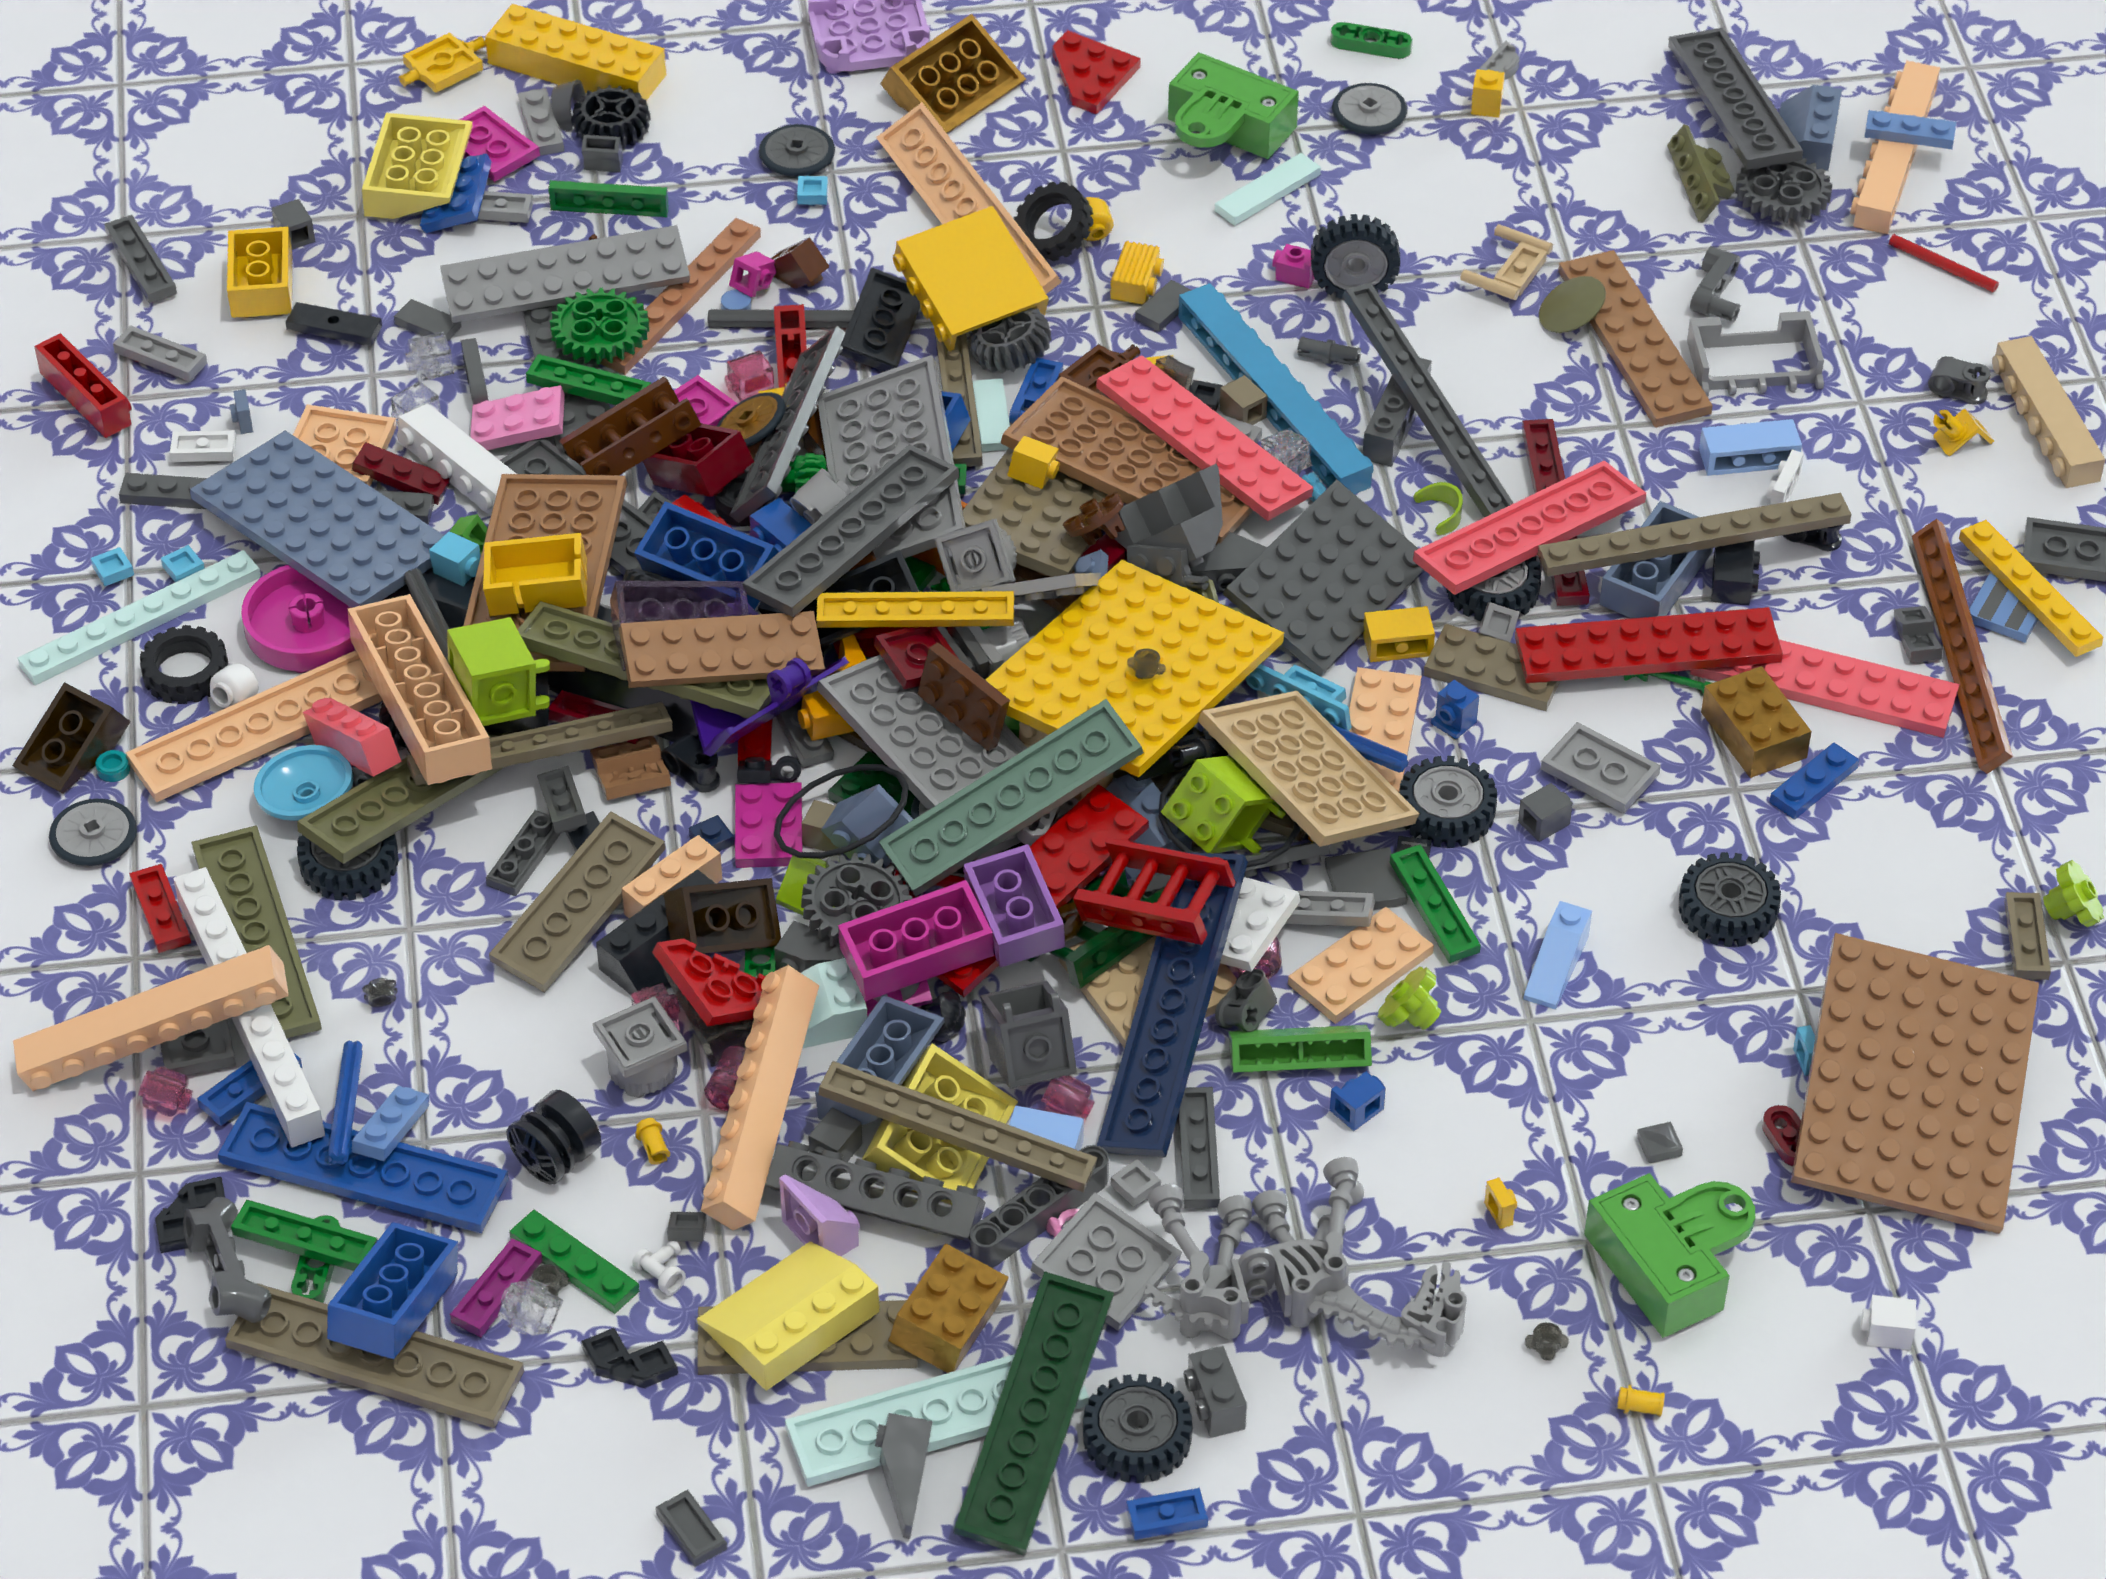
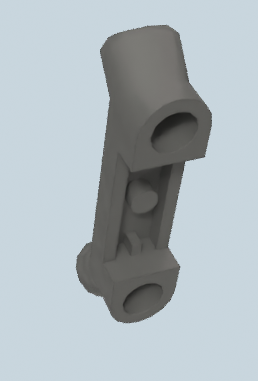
M216 1197L204 1208L187 1209L184 1213L183 1229L190 1252L204 1251L213 1272L208 1299L213 1313L216 1316L235 1314L252 1323L262 1321L270 1309L272 1296L268 1289L245 1279L243 1261L238 1260L235 1254L234 1238L228 1236L231 1225L238 1215L235 1204L227 1198Z

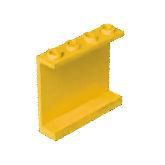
M993 206L896 241L895 254L892 257L894 266L898 272L902 271L906 278L909 292L912 295H916L920 302L922 314L926 319L929 318L931 320L938 341L943 342L949 352L955 349L957 336L1030 308L1039 309L1041 314H1046L1049 298Z

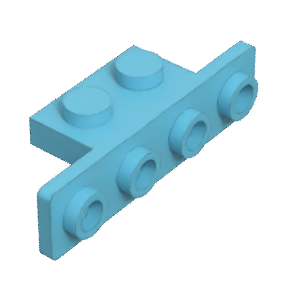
M1260 664L1246 677V682L1251 688L1260 690L1270 696L1298 691L1329 723L1348 731L1352 728L1349 707L1342 703L1347 698L1346 690L1329 680L1297 665H1293L1283 675Z

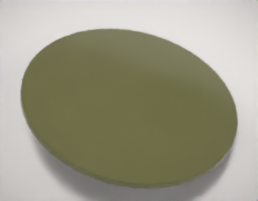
M1590 276L1576 277L1561 283L1546 296L1541 304L1539 320L1542 326L1554 333L1570 332L1584 326L1598 314L1605 302L1606 291L1604 285L1598 279Z

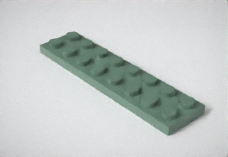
M1105 699L880 840L879 844L916 897L962 868L964 864L970 863L1143 754L1142 746L1108 700Z

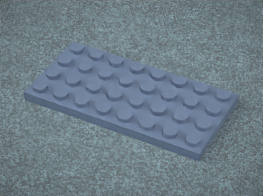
M286 430L190 489L192 500L351 608L379 602L406 585L404 574L409 570L417 568L421 573H424L432 568L429 549L444 536Z

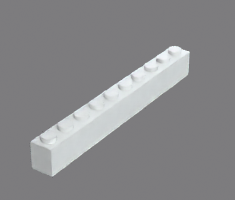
M204 867L173 878L179 906L207 966L211 967L246 954L207 868ZM271 1004L244 1012L237 1017H231L291 1147L325 1136L321 1110Z

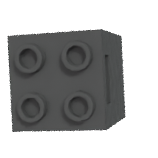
M1048 981L980 995L990 1060L1010 1089L1077 1073L1068 1008Z

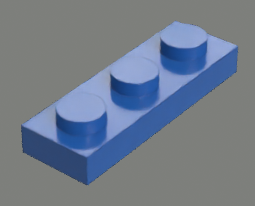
M1833 742L1774 790L1770 795L1769 802L1795 820L1858 769L1860 759Z
M294 1053L300 1067L302 1068L301 1058ZM250 1060L199 1096L197 1101L199 1108L222 1126L239 1114L246 1102L254 1103L264 1096L266 1091Z

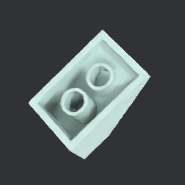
M845 958L818 963L801 972V974L819 985L802 1048L853 1038L867 1019V1007Z

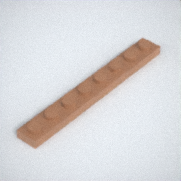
M735 218L688 265L690 282L667 286L645 309L648 311L649 332H647L648 339L642 340L643 347H634V355L625 352L624 360L615 356L613 357V363H609L604 358L600 364L626 375L733 266L735 258L743 256L761 237L760 227Z

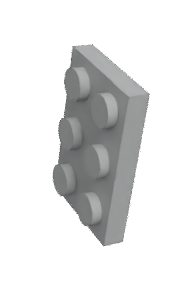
M1576 722L1541 760L1540 769L1612 808L1625 813L1660 774L1661 765Z

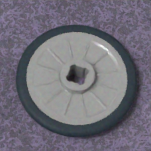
M1360 83L1351 85L1336 95L1332 103V112L1335 119L1343 127L1361 134H1381L1397 128L1405 120L1407 104L1400 93L1388 86L1377 83Z
M98 798L83 800L70 805L57 815L50 827L49 842L53 851L61 859L69 863L81 866L101 865L117 859L130 848L136 837L137 823L131 811L116 801Z

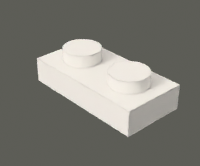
M235 430L172 432L171 462L234 461L236 446Z
M1792 450L1787 461L1782 460L1780 462L1776 475L1778 479L1777 481H1771L1767 492V498L1771 499L1770 505L1788 502L1801 475L1804 453Z

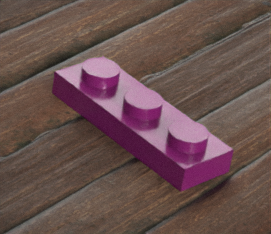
M511 1238L450 1313L451 1323L482 1337L543 1261L542 1252Z

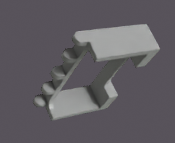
M1810 311L1780 313L1778 327L1775 331L1721 334L1722 323L1720 317L1690 319L1687 344L1698 383L1707 396H1709L1710 390L1728 389L1729 395H1735L1737 388L1758 387L1759 393H1765L1767 386L1788 385L1789 391H1795L1797 384L1815 383L1816 389L1824 388L1822 375L1824 358ZM1803 342L1810 370L1713 377L1709 375V365L1704 348Z

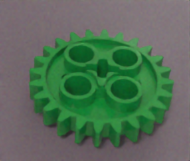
M599 288L598 293H593L591 289H587V295L584 296L579 292H575L576 299L566 297L565 304H557V311H552V319L550 320L552 341H555L557 349L563 348V355L572 353L573 360H577L581 356L584 357V363H588L591 358L595 359L597 364H600L604 358L609 363H613V357L615 356L624 360L625 352L634 355V347L642 348V340L648 339V311L644 310L643 303L636 302L635 296L627 299L625 291L615 295V289L613 288L609 293H604L603 288Z

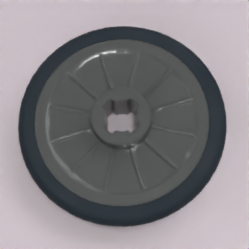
M791 124L776 128L763 138L759 146V156L763 164L770 170L785 176H806L819 172L832 161L835 154V145L832 138L825 131L805 124Z

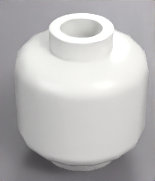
M240 663L227 665L218 671L210 681L211 698L218 706L224 709L256 695L259 689L258 680L254 672Z

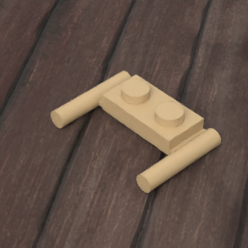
M1498 224L1494 235L1518 243V246L1500 268L1494 279L1464 269L1460 280L1516 300L1518 295L1521 296L1546 262L1547 254L1549 255L1553 249V243Z

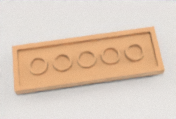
M1357 667L1349 707L1352 727L1349 731L1408 756L1422 676ZM1367 760L1399 792L1405 768L1403 772L1398 773Z

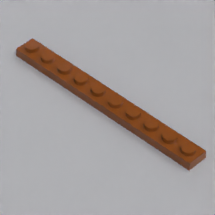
M1935 519L1913 534L1912 539L1954 683L1960 684L1957 694L1979 769L1988 774L2011 759L2013 754L1946 529L1942 522Z

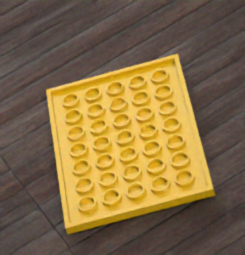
M1121 560L1099 579L1098 586H1091L985 680L1010 699L1006 713L1007 716L1047 735L1107 699L1140 743L1144 752L1120 767V769L1140 777L1198 723L1202 710L1214 708L1283 644L1284 632L1139 568L1132 563Z

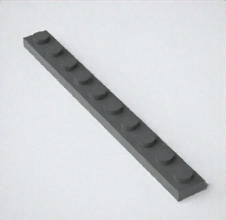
M1371 282L1345 289L1342 295L1345 303L1483 517H1487L1514 504Z
M125 473L119 492L120 503L205 509L191 499L190 489L207 478ZM376 490L429 525L434 507L432 494Z

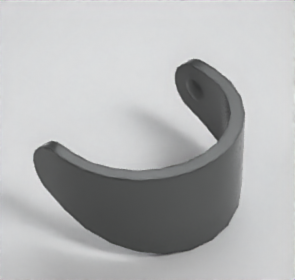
M580 80L557 85L551 94L553 115L560 128L564 131H571L574 126L572 125L571 98L579 102L580 96H586Z

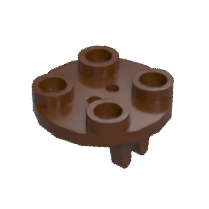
M1118 492L1107 495L1100 502H1097L1095 498L1082 504L1079 507L1081 513L1067 519L1063 523V527L1071 537L1082 536L1089 546L1096 544L1095 539L1103 537L1101 528L1110 539L1117 538V532L1125 530L1118 514L1123 508L1124 502Z

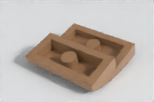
M654 736L642 737L636 745L623 742L590 749L591 758L607 800L671 786L670 774L661 759V748Z

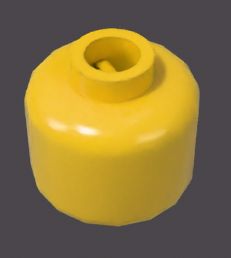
M1087 197L1086 199L1093 210L1091 215L1093 226L1089 227L1090 234L1084 240L1098 241L1105 238L1112 231L1114 226L1113 217L1109 206L1104 200Z

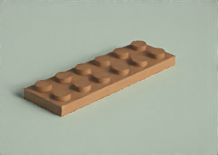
M814 611L799 612L794 617L785 613L632 622L621 623L619 627L629 688L767 679L768 673L775 669L781 670L785 668L787 662L793 658L803 660L810 669L811 676L820 675L825 670Z

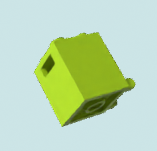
M511 617L447 629L448 664L483 726L535 716L536 710L550 706V698L548 696H536V674L548 671L550 669V661L547 659H533Z
M1230 755L1197 759L1161 811L1165 817L1207 853L1227 852L1245 849V847L1252 853H1259L1262 848L1252 839L1270 811L1280 818H1283L1286 814L1283 808L1270 798L1269 794Z

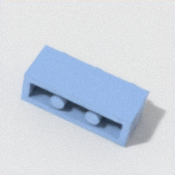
M1789 419L1702 428L1699 452L1707 476L1778 469L1782 460L1787 461L1792 450L1801 452L1802 444L1794 420Z

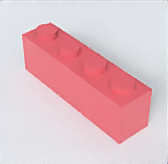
M332 698L319 699L312 704L310 709L303 712L315 745L327 746L338 750L352 766L374 777L402 762L390 729L386 725Z

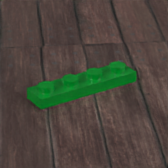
M550 180L548 187L551 211L667 217L669 212L667 187Z
M541 354L536 356L526 372L527 383L548 388L561 385L565 393L613 405L621 403L651 384V382Z
M1421 844L1390 854L1389 863L1447 961L1452 963L1480 953V942Z
M246 1199L231 1225L232 1235L352 1271L357 1268L378 1241L373 1236Z
M535 1209L509 1231L510 1239L513 1238L542 1252V1263L614 1314L640 1292L637 1281Z

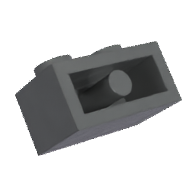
M1224 1346L1188 1354V1370L1183 1371L1187 1390L1194 1395L1198 1418L1200 1421H1204L1210 1438L1246 1429L1247 1403Z

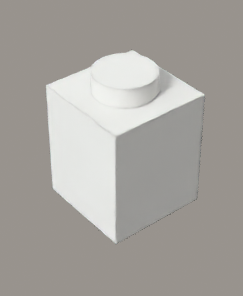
M1872 1295L1869 1309H1863L1861 1316V1330L1867 1331V1346L1911 1351L1916 1328V1300Z

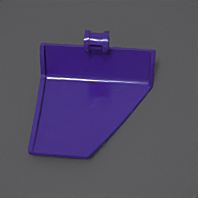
M738 598L706 618L759 614L743 598ZM843 657L829 665L820 675L813 676L811 680V672L807 664L800 658L791 659L787 662L785 668L781 670L775 669L768 673L767 684L772 701L766 708L750 718H743L738 714L722 709H714L708 705L690 700L704 754L707 756L716 754L802 701L803 695L817 691L819 680L842 671L849 661L846 657Z

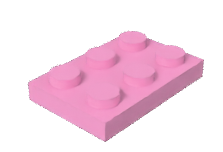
M561 385L550 388L545 387L523 394H514L497 400L483 401L473 405L470 437L486 450L563 434L565 394Z

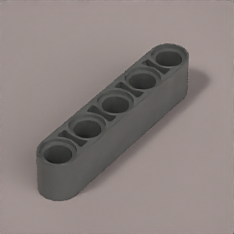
M1096 1145L1086 1146L1079 1150L1097 1157L1095 1169L1084 1192L1041 1177L975 1224L970 1231V1256L993 1268L1046 1231L1049 1218L1055 1217L1058 1219L1065 1210L1078 1208L1094 1193L1103 1190L1109 1181V1156L1107 1151Z

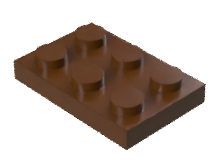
M934 644L928 650L917 695L970 736L973 741L980 744L988 752L998 746L1010 699L941 644Z

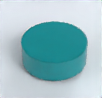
M111 750L104 752L96 760L97 774L103 781L118 782L126 778L130 772L129 761L126 758V754L121 751Z

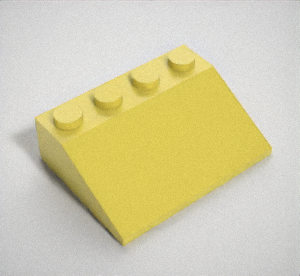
M386 113L362 187L364 216L395 219L450 203L473 122Z
M933 1043L924 1051L901 1085L1007 1124L1014 1107L1018 1103L1016 1099ZM883 1119L862 1159L877 1164L876 1170L889 1173L890 1167L901 1169L911 1173L910 1179L922 1182L924 1176L935 1178L944 1182V1188L956 1191L958 1185L973 1189L989 1158ZM942 1200V1202L952 1205L951 1200Z
M810 1241L697 1318V1323L767 1391L879 1313V1288L855 1263Z

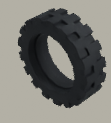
M1049 182L1047 186L1042 187L1041 185L1035 189L1036 192L1032 195L1029 193L1024 198L1025 202L1018 206L1016 210L1018 214L1014 216V220L1046 261L1047 259L1057 261L1059 257L1071 255V251L1075 248L1078 250L1083 245L1081 243L1083 239L1088 238L1090 234L1089 227L1093 226V218L1091 217L1093 210L1088 200L1075 186H1069L1066 182H1060L1059 184ZM1059 204L1072 205L1071 218L1062 231L1048 239L1035 238L1036 223L1042 214L1049 208Z
M183 625L179 629L175 627L168 628L167 632L163 634L161 632L153 636L154 640L152 642L148 641L144 645L145 651H141L140 667L144 685L147 690L151 689V694L155 698L161 697L167 703L178 701V704H187V701L192 700L195 703L202 701V697H211V678L218 671L229 665L222 639L218 640L215 632H207L206 628L200 626L191 628V625ZM178 653H200L210 659L209 664L202 671L192 676L173 677L159 671L160 665L167 658Z

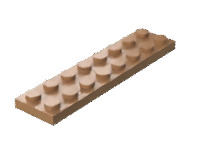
M1614 250L1559 263L1558 272L1564 282L1576 277L1590 276L1598 279L1604 285L1606 291L1605 302L1598 314L1589 322L1655 428L1712 414V403Z

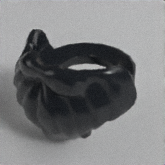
M951 991L942 992L937 998L932 1000L931 1004L920 1007V1009L926 1011L932 1006L940 1005L941 1016L944 1017L945 1022L934 1037L938 1042H946L951 1039L965 1023L966 1011L961 1005L960 997Z

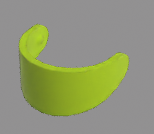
M1437 482L1415 492L1413 499L1416 503L1430 500L1441 501L1450 505L1455 510L1452 516L1436 526L1435 532L1437 535L1448 534L1459 526L1462 515L1463 496L1457 486L1451 483Z

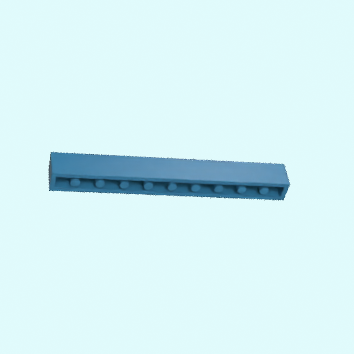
M1211 283L1180 294L1179 319L1233 380L1245 375L1267 395L1266 418L1321 481L1329 487L1337 479L1354 494L1371 488L1372 473L1374 471L1371 460L1357 449L1354 441L1341 431L1338 423L1325 413L1321 404L1309 395L1305 386L1293 377L1289 368L1277 359L1273 350L1261 341L1257 332L1245 323L1241 314L1234 310L1226 301L1225 296L1218 292Z

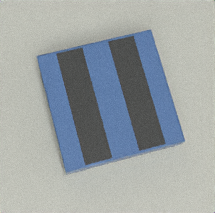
M1989 573L1969 609L1974 625L2024 643L2028 640L2038 621L2032 612L1991 573Z

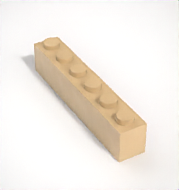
M2029 336L1998 342L1996 354L1992 358L1993 370L1996 374L2000 375L2006 392L2011 394L2016 403L2018 413L2024 416L2030 433L2035 435L2040 443L2043 455L2047 456L2050 460L2054 474L2060 477L2065 488L2100 482L2106 459L2033 337Z

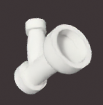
M676 1241L666 1244V1247L659 1249L654 1254L643 1248L633 1258L632 1265L640 1271L646 1270L657 1278L659 1289L666 1295L670 1296L679 1291L686 1278L685 1272L679 1267L669 1266L666 1268L663 1266L672 1256H676L681 1252V1247Z

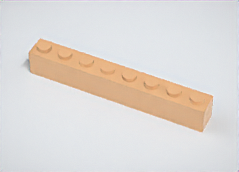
M1906 60L1903 71H1897L1894 88H1891L1888 99L1889 106H1885L1884 111L1927 118L1937 90L1940 67ZM1875 139L1878 143H1872L1869 159H1872V161H1866L1863 177L1866 179L1860 178L1857 189V196L1860 197L1853 198L1850 214L1855 215L1853 227L1888 234L1918 145Z
M270 945L13 1040L17 1075L32 1091L46 1088L64 1079L79 1076L88 1070L111 1064L115 1060L134 1053L143 1052L166 1041L175 1040L182 1035L199 1029H205L225 1019L240 1016L244 1012L263 1005L272 1004L276 1000L289 996L284 963Z
M789 965L767 974L761 984V997L753 1013L754 1021L751 1032L745 1041V1054L737 1070L738 1079L734 1092L729 1099L730 1107L727 1118L720 1130L721 1139L718 1150L712 1159L713 1168L709 1182L703 1191L704 1200L700 1211L731 1230H736L756 1220L819 989L818 984Z

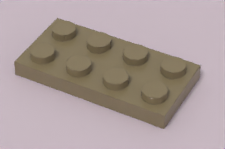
M1449 624L1444 625L1424 666L1423 676L1447 683L1456 680L1468 689L1543 711H1547L1560 681L1526 684L1516 644Z

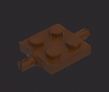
M1098 344L1058 375V379L1062 376L1107 397L1096 388L1097 378L1139 356L1141 353L1140 349L1132 344L1123 353H1118Z

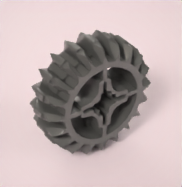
M1032 308L972 330V336L969 338L972 355L977 363L981 365L982 369H989L991 373L999 370L1001 374L1007 370L1014 372L1020 367L1025 369V365L1036 363V358L1044 356V351L1050 348L1049 343L1052 341L1048 320L1045 319L1044 314L1040 313L1039 309Z

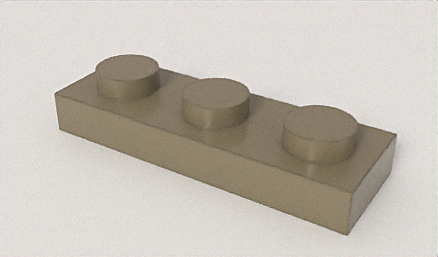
M2006 892L2004 904L2014 977L2049 980L2051 967L2040 893Z

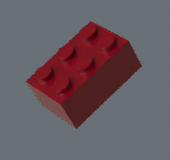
M702 424L642 462L653 485L712 497L722 492L723 487L731 480L743 475L745 469L754 463V460L739 430Z

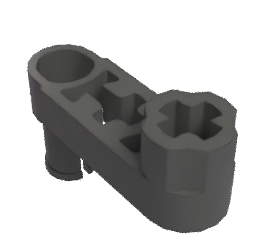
M1712 246L1708 248L1701 269L1708 273L1692 296L1691 310L1707 316L1713 314L1732 323L1735 322L1740 312V304H1735L1719 297L1738 270L1740 263L1739 255Z

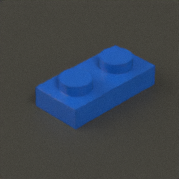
M1200 1488L1126 1501V1510L1134 1540L1208 1527V1516Z

